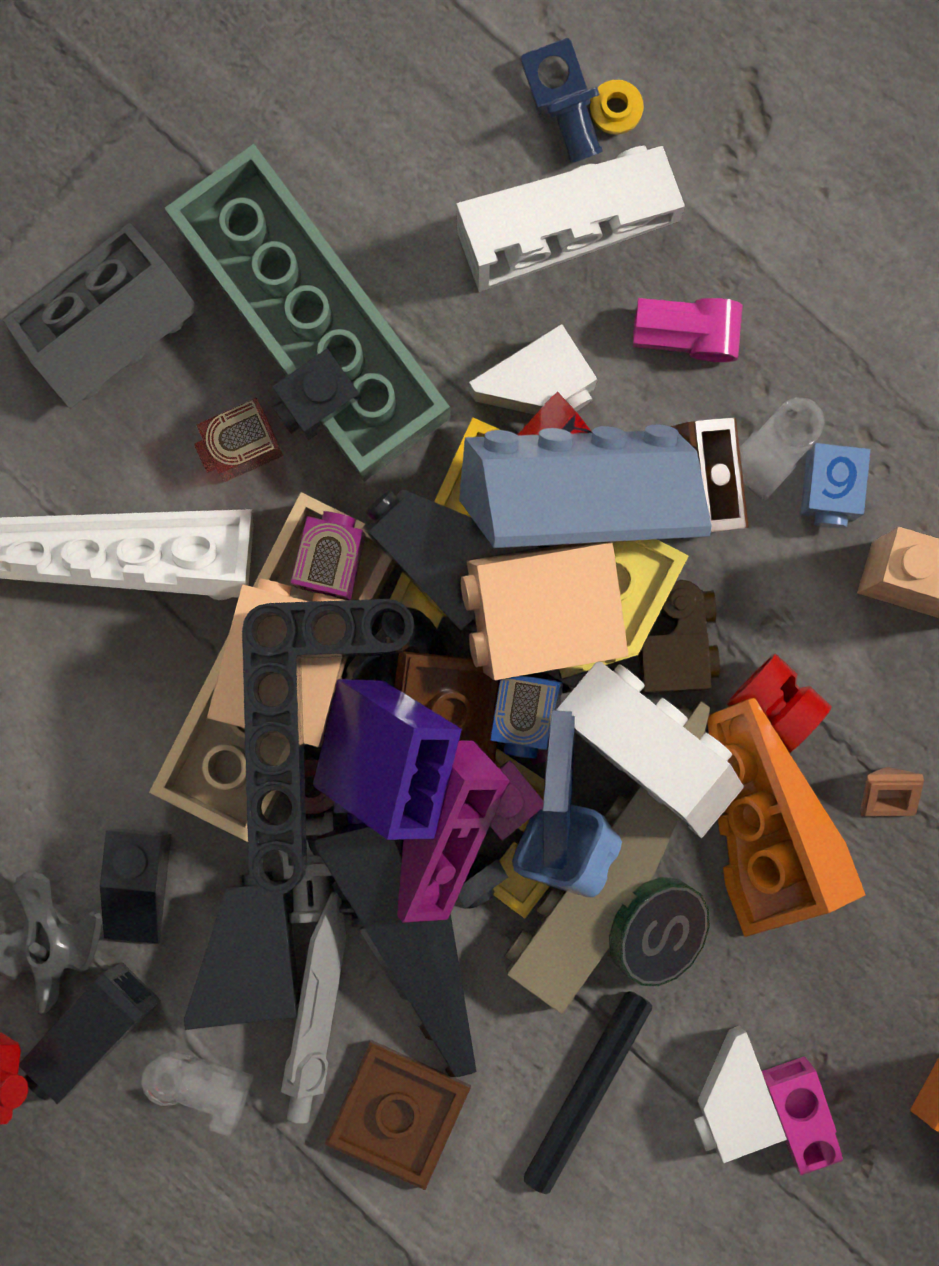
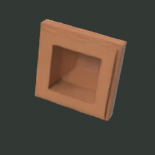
M885 767L868 774L860 808L861 816L916 815L924 783L923 774Z

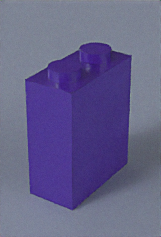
M338 679L313 786L387 840L434 839L462 729L385 681Z

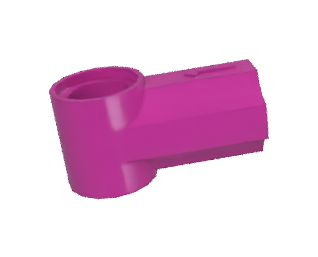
M638 298L632 347L687 352L690 357L707 362H734L738 360L743 305L737 301L722 298H702L694 303Z

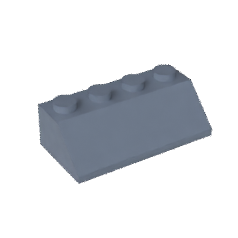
M649 425L645 427V431L624 432L615 427L601 426L594 428L592 433L574 434L563 429L547 428L541 430L539 435L519 436L509 431L492 430L486 432L484 437H465L459 501L493 548L710 536L712 525L697 451L673 427Z

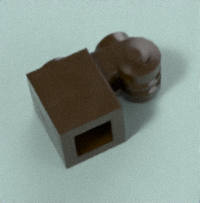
M678 580L675 582L660 611L664 618L669 621H675L673 631L669 635L647 636L638 653L639 676L645 685L640 691L641 694L708 690L712 688L711 678H719L720 675L718 646L709 645L706 625L708 623H716V598L714 590L703 591L691 581Z

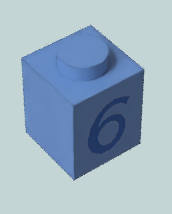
M815 443L807 451L800 515L815 517L814 525L827 528H847L848 521H855L864 515L871 449Z

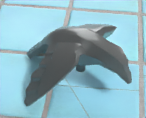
M31 871L17 877L13 884V888L24 908L25 922L22 929L13 931L10 934L0 933V975L6 979L16 980L24 974L30 973L35 986V1005L38 1014L42 1016L52 1010L58 1000L61 972L66 968L79 972L88 969L99 942L102 917L100 913L93 911L81 917L79 924L74 926L61 923L52 905L49 879L44 874Z

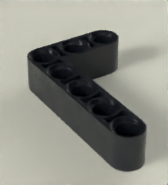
M369 599L266 603L253 608L244 619L242 647L248 867L252 882L264 893L273 895L287 893L302 881L307 868L301 658L384 656L403 652L412 643L416 628L412 614L405 605L396 600ZM394 612L404 619V633L396 642L389 644L381 643L373 635V623L382 613ZM336 614L345 620V635L337 644L330 646L322 645L316 639L315 625L324 615ZM279 616L286 623V637L282 643L275 647H263L257 637L259 624L266 617ZM270 674H281L288 683V695L281 704L269 707L259 697V684ZM278 731L289 740L290 753L286 761L274 766L265 762L262 758L260 745L266 735ZM274 790L283 792L291 800V815L283 824L271 823L262 812L263 799ZM270 851H283L292 859L294 865L293 874L287 882H274L265 874L263 863Z

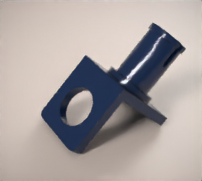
M565 38L524 53L520 60L538 114H550L551 118L556 116L570 156V163L603 152L602 147L599 146L586 106L591 103L590 98L600 94L597 87L587 89L572 41L569 38ZM549 56L560 57L568 67L567 80L562 86L554 89L542 84L538 76L540 63Z

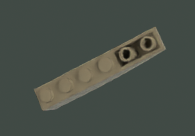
M703 702L695 703L691 709L682 705L678 710L688 718L683 727L700 740L705 733L710 707ZM637 784L627 799L619 794L603 815L612 829L620 836L622 844L617 858L608 869L607 881L601 892L594 897L587 898L552 887L536 910L543 916L539 924L531 934L523 929L504 955V957L511 961L506 969L507 975L561 1014H563L628 922L653 878L679 820L678 815L663 803L662 805L658 803L639 784Z

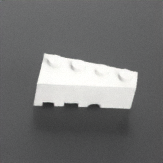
M638 146L624 151L616 159L583 165L567 173L456 203L457 233L478 291L481 292L680 221L685 205L663 146L647 150L646 146Z

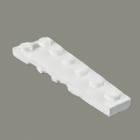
M252 509L0 518V578L208 595L216 600H226L231 597L239 598L242 584L249 586L254 528Z

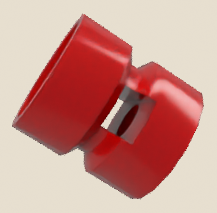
M775 653L739 687L726 705L731 707L755 698L788 752L791 753L824 720L832 706L811 686L800 688L796 684L798 674Z

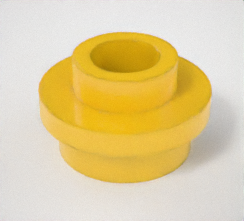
M610 80L601 84L598 87L600 95L590 100V115L594 124L602 131L614 135L631 131L637 126L643 113L644 105L640 92L634 85L624 80ZM613 98H620L626 103L627 108L623 112L615 113L608 108L607 102Z

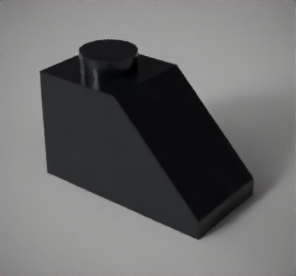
M128 829L106 830L100 879L104 938L160 943L172 834Z

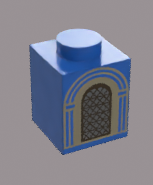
M528 676L500 679L491 741L505 743V754L537 759L538 749L548 750L552 710H557L560 706L564 682Z

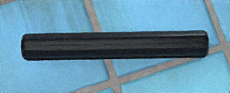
M632 991L624 994L524 1173V1182L535 1191L546 1195L551 1192L652 1011L650 1001Z

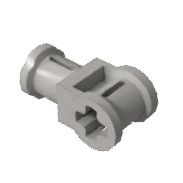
M325 811L323 817L306 818V835H322L336 829L334 811ZM278 815V824H283L287 821L288 815ZM308 842L306 874L302 881L292 888L294 911L288 914L289 923L318 922L331 895L330 875L332 874L322 858L312 854ZM279 850L280 860L283 864L284 879H290L294 869L293 861L287 853ZM310 880L313 886L314 905L311 903Z

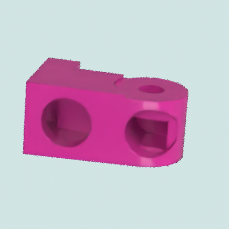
M804 1056L761 1071L787 1138L785 1143L799 1175L802 1176L843 1161L835 1135L837 1131L817 1072L807 1058Z

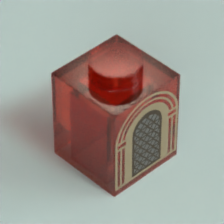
M257 398L196 424L203 439L194 443L200 460L207 473L217 470L219 476L225 482L284 456Z

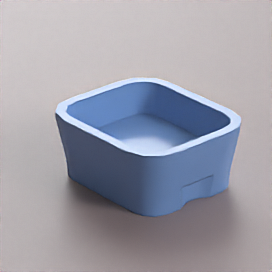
M571 804L567 866L564 865V869L544 868L542 808L530 818L512 860L514 871L522 877L541 882L549 887L587 898L594 897L604 888L608 869L617 858L621 850L622 841L620 836L600 813Z

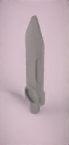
M336 892L330 895L310 939L291 1055L285 1065L281 1092L290 1096L287 1120L294 1123H308L313 1096L323 1094L328 1069L326 1054L346 943L344 915L339 911L342 899L339 898Z

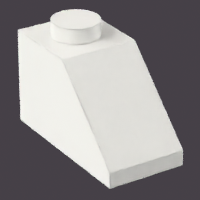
M561 324L470 381L469 393L476 402L536 415L554 394L559 392L577 412L592 400L589 392L595 389L597 378Z
M740 1026L729 1029L698 1098L703 1116L694 1119L705 1151L715 1148L723 1163L787 1140L747 1032Z

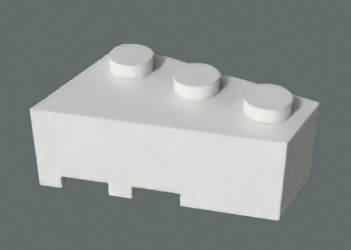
M601 661L596 662L556 711H572V716H575V733L619 770L625 772L646 789L648 794L661 805L663 803L689 825L688 828L702 839L744 788L734 769L727 762L732 753L710 734L705 732L699 740L683 726L688 721V718L667 700L661 698L655 705L642 695L640 691L644 688V683L628 669L619 664L612 671Z

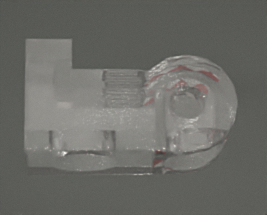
M171 1051L162 1054L147 1065L142 1075L141 1084L147 1098L157 1105L171 1106L180 1103L212 1114L213 1118L209 1130L230 1137L238 1128L254 1075L186 1053Z

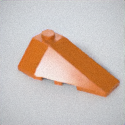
M752 698L710 714L707 720L708 732L732 753L727 762L730 763L744 786L726 808L724 815L718 818L719 834L727 837L729 865L723 867L725 887L744 937L828 914L865 896V891L846 842L756 699Z

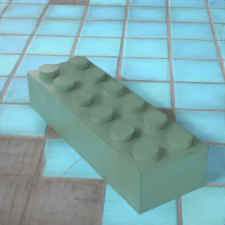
M254 144L165 207L176 229L285 376L297 370L328 348L360 393L361 398L326 421L322 426L364 482L451 419L450 406Z

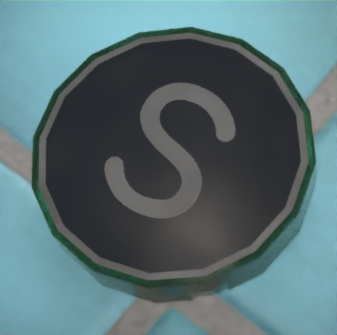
M659 877L642 884L633 892L637 897L631 901L628 907L622 904L614 917L609 934L610 956L614 964L620 968L624 975L641 986H661L677 979L693 965L704 948L710 928L709 908L701 893L678 878Z

